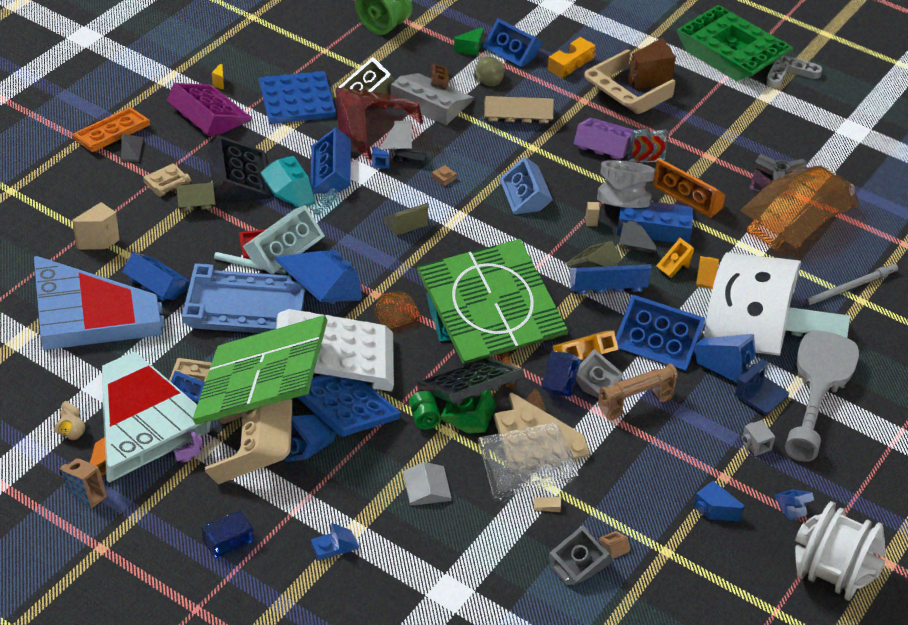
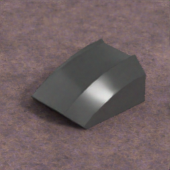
M584 525L549 553L550 568L566 585L580 583L613 562L610 553L605 548L603 549Z

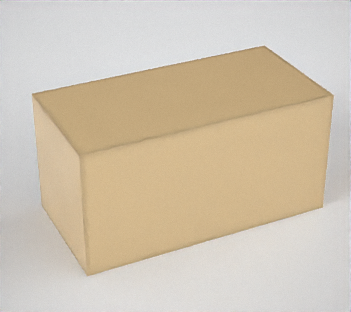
M587 202L586 226L597 227L600 210L599 202Z

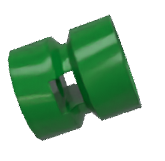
M420 391L411 396L409 405L413 413L415 425L424 430L437 426L441 421V416L434 395L429 391Z

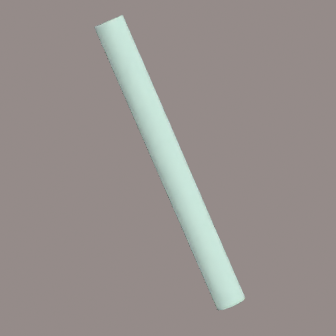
M215 252L214 259L264 270L250 259ZM282 267L275 273L286 275L287 271Z

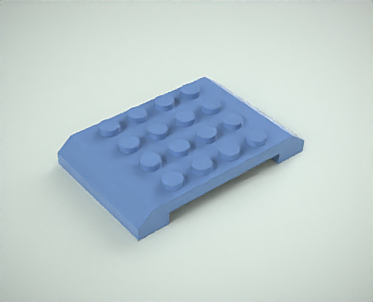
M195 263L182 314V322L191 328L264 333L276 329L278 313L288 309L302 311L306 288L289 273L288 276L217 271L214 270V265Z

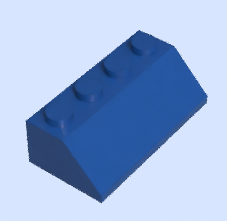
M336 127L311 146L310 185L313 193H339L343 189H347L351 184V139Z
M651 264L570 268L571 291H576V294H587V290H594L595 293H606V289H613V293L624 292V288H631V292L643 291V287H648Z

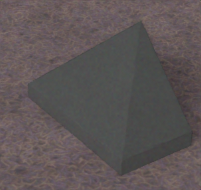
M122 134V162H139L144 141L143 137Z

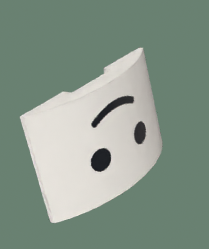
M726 252L714 281L707 312L704 338L754 334L756 353L780 356L787 327V316L792 294L795 291L801 261Z

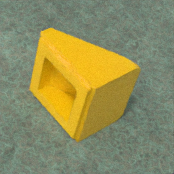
M222 64L218 65L212 72V85L219 89H224Z

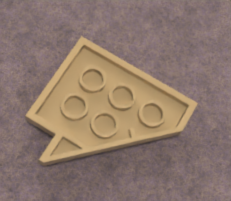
M510 393L508 396L512 410L494 414L510 473L584 458L590 454L583 434L514 393Z

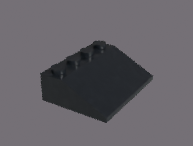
M217 135L208 150L214 196L229 201L271 199L272 192L261 176V172L267 167L265 151Z

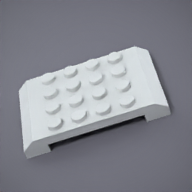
M288 309L278 313L276 329L319 317L322 314ZM325 315L328 322L314 373L372 382L373 389L392 391L394 387L393 332L385 325Z

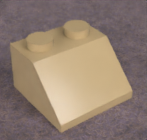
M102 202L72 220L77 249H106L119 241L116 212Z

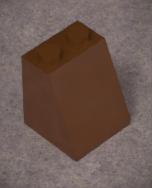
M660 38L633 53L628 80L635 90L660 86L673 79L676 56L664 38Z

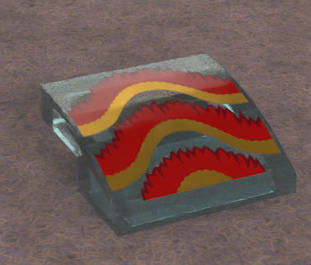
M648 128L632 131L628 160L634 162H656L658 158L665 160L669 132L666 129L650 132Z

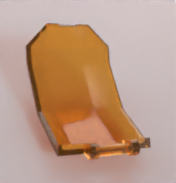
M818 165L798 169L773 180L748 202L741 211L754 220L748 226L747 233L750 235L754 234L770 245L772 250L777 251L783 241L799 249L802 242L827 219L850 208L858 209L859 204L852 183L827 167ZM763 225L776 234L777 237L772 239L758 229L759 226Z

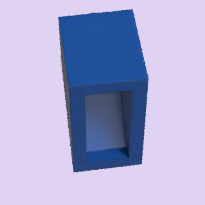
M712 481L696 493L693 507L708 519L740 521L745 505Z

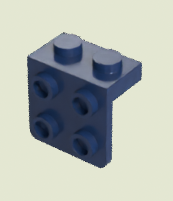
M761 359L757 364H752L745 374H741L737 378L735 396L764 415H769L789 397V392L765 377L768 362Z

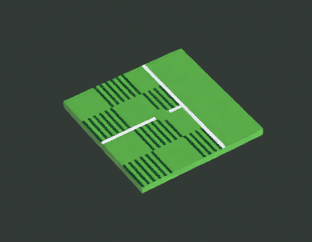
M322 315L219 345L192 419L195 425L308 394L328 322L326 316Z

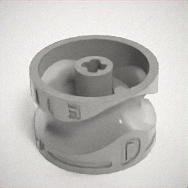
M604 161L601 163L600 174L606 178V182L598 188L597 200L609 205L626 208H645L650 206L651 194L645 190L647 182L654 180L655 169L653 167L628 161Z

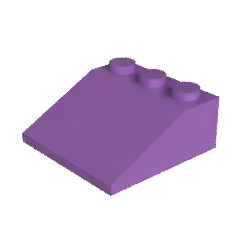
M590 117L578 124L573 144L578 145V148L588 150L589 148L594 150V153L600 155L606 153L611 158L620 159L627 155L634 142V138L638 135V131Z

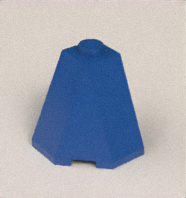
M754 334L703 338L695 344L694 348L698 364L735 382L741 374H745L749 370L751 359L754 360L756 353Z
M316 414L292 416L291 449L284 460L289 462L310 458L331 444L337 433Z

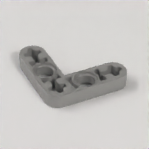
M783 55L774 62L768 74L766 84L770 88H779L787 72L811 79H818L821 76L822 67Z

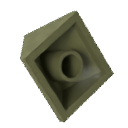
M428 203L385 216L383 220L395 236L427 226Z

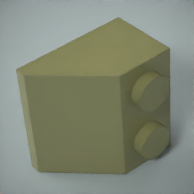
M213 183L176 186L178 209L182 208V211H193V207H201V210L212 209L211 206H215Z

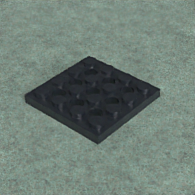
M487 357L417 381L418 388L422 391H429L435 397L447 400L452 404H458L467 397L480 396L486 390H497L502 384L515 383L517 379L524 377L521 368Z

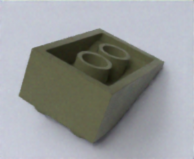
M372 57L340 85L336 91L353 109H357L391 93V84L395 80Z

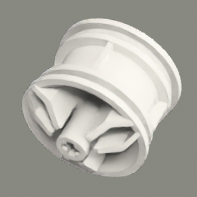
M830 501L822 514L815 515L807 520L798 531L795 541L805 545L806 548L800 545L795 547L797 577L803 579L809 573L808 580L812 582L817 577L836 585V593L840 594L844 589L846 592L845 599L850 601L857 588L861 589L874 581L875 578L878 579L886 560L873 555V553L882 557L885 556L883 524L878 522L875 527L871 528L872 521L866 520L864 524L856 522L844 516L845 509L839 508L836 512V503Z

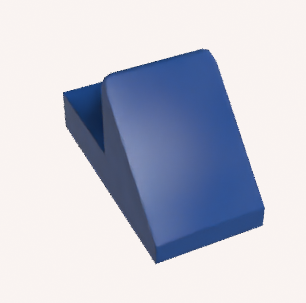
M792 489L774 495L789 520L806 516L807 502L814 501L813 493Z
M331 523L330 534L311 539V546L318 561L359 549L352 530Z

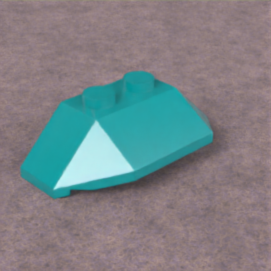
M294 156L278 159L270 163L261 172L262 178L275 197L294 204L297 208L315 204L309 178Z

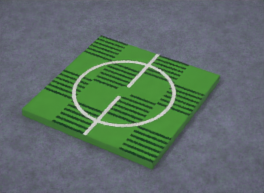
M521 239L419 265L417 268L463 364L568 333V329Z

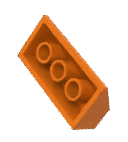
M660 158L657 159L653 181L654 188L687 206L693 207V209L709 218H712L723 208L725 194L720 190Z

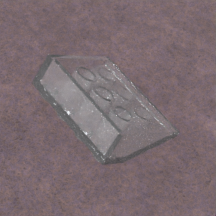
M558 422L478 438L493 498L573 482L578 476L573 455Z

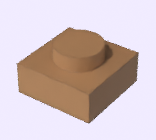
M444 165L432 172V178L442 186H445L457 179V173Z

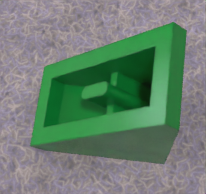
M478 28L454 37V51L478 55L482 44L483 29Z

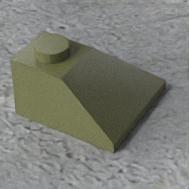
M608 241L587 248L565 264L567 267L574 268L617 266L616 264L622 259L613 241Z

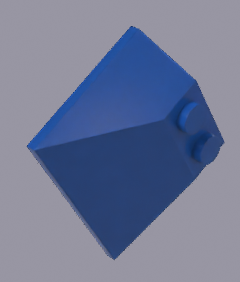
M335 250L317 251L275 258L278 264L320 302L361 301L362 295L358 271L352 267L349 261L344 260L339 252Z

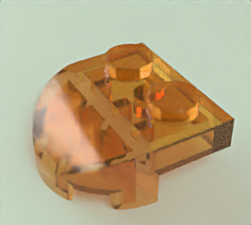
M390 292L380 296L374 308L375 317H379L382 325L389 329L419 320L421 317L412 297L405 292Z

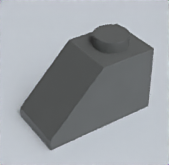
M634 221L623 222L619 242L620 248L656 253L655 244L644 228L638 225L639 223Z

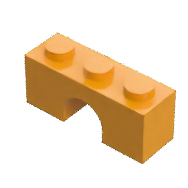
M579 37L570 43L569 54L559 50L549 56L547 70L560 78L566 77L594 59L595 45Z
M603 331L553 346L557 365H566L584 360L583 358L587 357L594 349L600 354L618 350L614 331Z

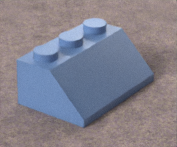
M527 157L520 160L500 178L514 214L541 211L553 200L539 166Z

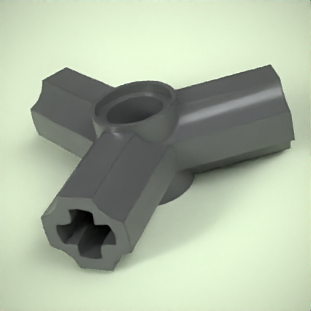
M763 154L758 156L754 167L772 176L773 190L776 191V194L788 192L789 177L807 173L808 170L804 159L791 162L785 160L775 161Z

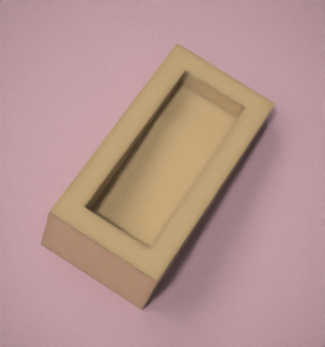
M561 497L534 498V510L560 512Z

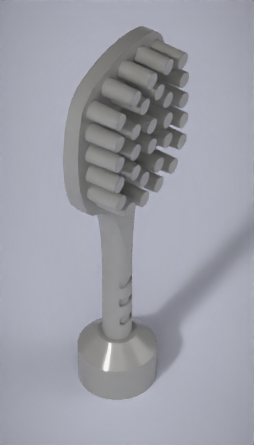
M810 331L803 337L797 354L798 376L803 377L802 383L807 384L809 382L810 397L802 427H795L789 432L785 445L787 454L795 460L807 462L817 457L821 438L814 431V426L821 402L830 388L833 392H836L838 387L844 388L845 384L854 374L859 350L856 343L846 337L830 332Z

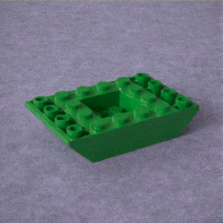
M719 5L677 29V34L687 53L735 81L756 74L793 49L786 42L779 40Z

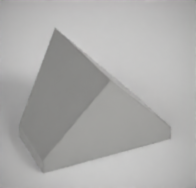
M394 121L393 128L378 149L412 148V122Z

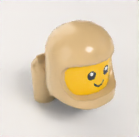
M64 401L61 405L62 410L59 413L62 418L56 423L54 432L68 437L69 440H77L83 435L85 424L79 417V409Z

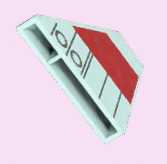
M134 351L102 366L106 478L108 482L191 442L190 432L192 431L195 432L196 436H203L210 432L211 421L195 425L192 420L197 404L137 352Z

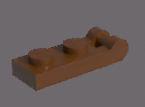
M432 63L430 67V85H439L441 88L447 89L449 84L448 68Z

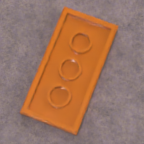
M129 107L72 135L73 139L89 151L95 152L122 139V134L130 135L149 126L150 120Z

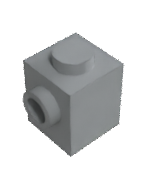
M763 420L755 423L752 422L745 426L742 441L754 456L772 450L775 436Z

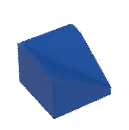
M373 146L372 167L389 169L390 153Z

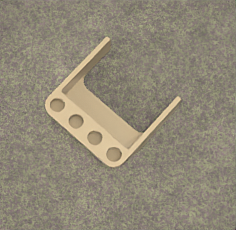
M629 49L585 71V78L637 114L643 113L671 98L674 93L675 80L673 79L640 97H636L610 79L611 75L629 66L631 53Z
M292 399L217 419L221 424H226L243 417L241 447L234 456L206 466L205 472L217 484H221L285 459L291 449Z

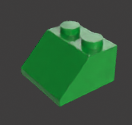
M486 390L477 397H467L458 404H452L447 401L441 419L465 433L486 432L496 408L491 391Z

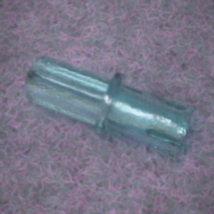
M331 188L325 195L320 196L319 201L311 208L313 214L320 215L325 209L330 208L331 203L339 197L338 191L332 194L335 189Z

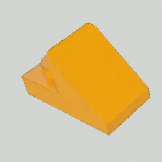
M679 238L656 266L672 278L682 265L687 269L689 268L694 248Z
M700 256L696 286L713 289L719 259Z

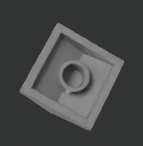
M595 349L572 372L582 391L599 398L600 388L614 386L624 376L623 373Z
M422 462L403 471L410 506L451 501L444 466Z

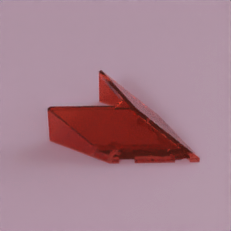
M336 87L338 129L351 139V145L369 161L372 159L367 143L365 115L367 107L372 104L380 106L384 110L387 109L388 105H393L396 110L401 107L418 123H424L420 106L417 103L393 94Z

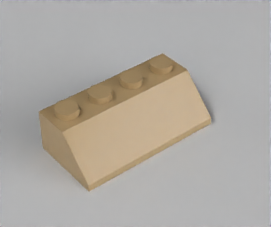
M486 96L484 100V118L490 122H498V119H505V122L522 120V123H532V120H537L540 124H548L549 121L553 120L554 99Z

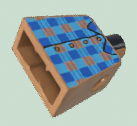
M79 458L70 464L61 466L59 474L63 476L68 492L92 509L107 497L98 466Z

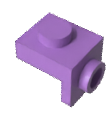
M194 431L190 432L193 444L173 450L177 461L188 462L193 459V456L201 454L200 448L203 447L200 435L196 436Z

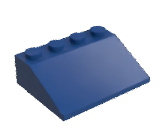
M650 201V206L645 208L621 207L617 235L621 236L623 222L634 221L644 228L651 240L676 243L681 238L689 244L693 223V207Z
M632 294L616 335L618 349L665 365L672 364L677 369L687 371L694 355L695 344L701 340L706 319Z

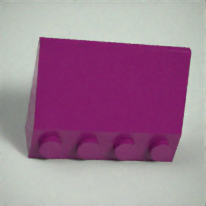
M173 83L167 99L174 109L179 110L182 116L191 120L193 125L202 129V132L208 136L221 135L252 119L250 115L212 85Z

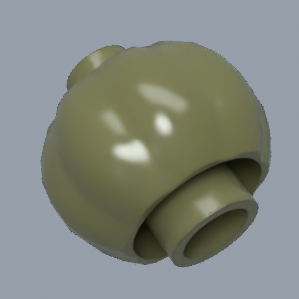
M483 57L477 62L474 78L477 82H481L486 86L498 85L503 79L505 67L501 61L494 57Z

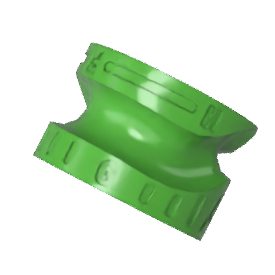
M355 0V9L360 21L369 31L377 35L387 34L396 25L407 20L412 14L411 0Z

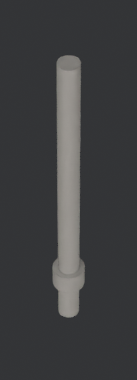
M893 264L888 267H880L873 273L805 299V304L810 306L875 279H883L888 274L898 271V266Z

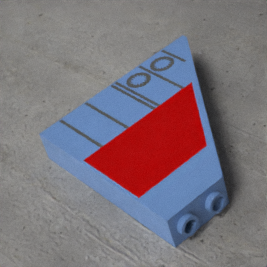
M39 256L34 257L40 335L43 350L162 335L161 327H165L164 316H159L163 311L161 302H157L156 294Z

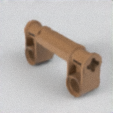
M668 364L665 368L653 369L641 375L616 382L614 386L602 387L599 390L598 406L609 420H615L623 413L626 397L651 389L661 402H666L675 393V384L678 378L676 368L672 364Z

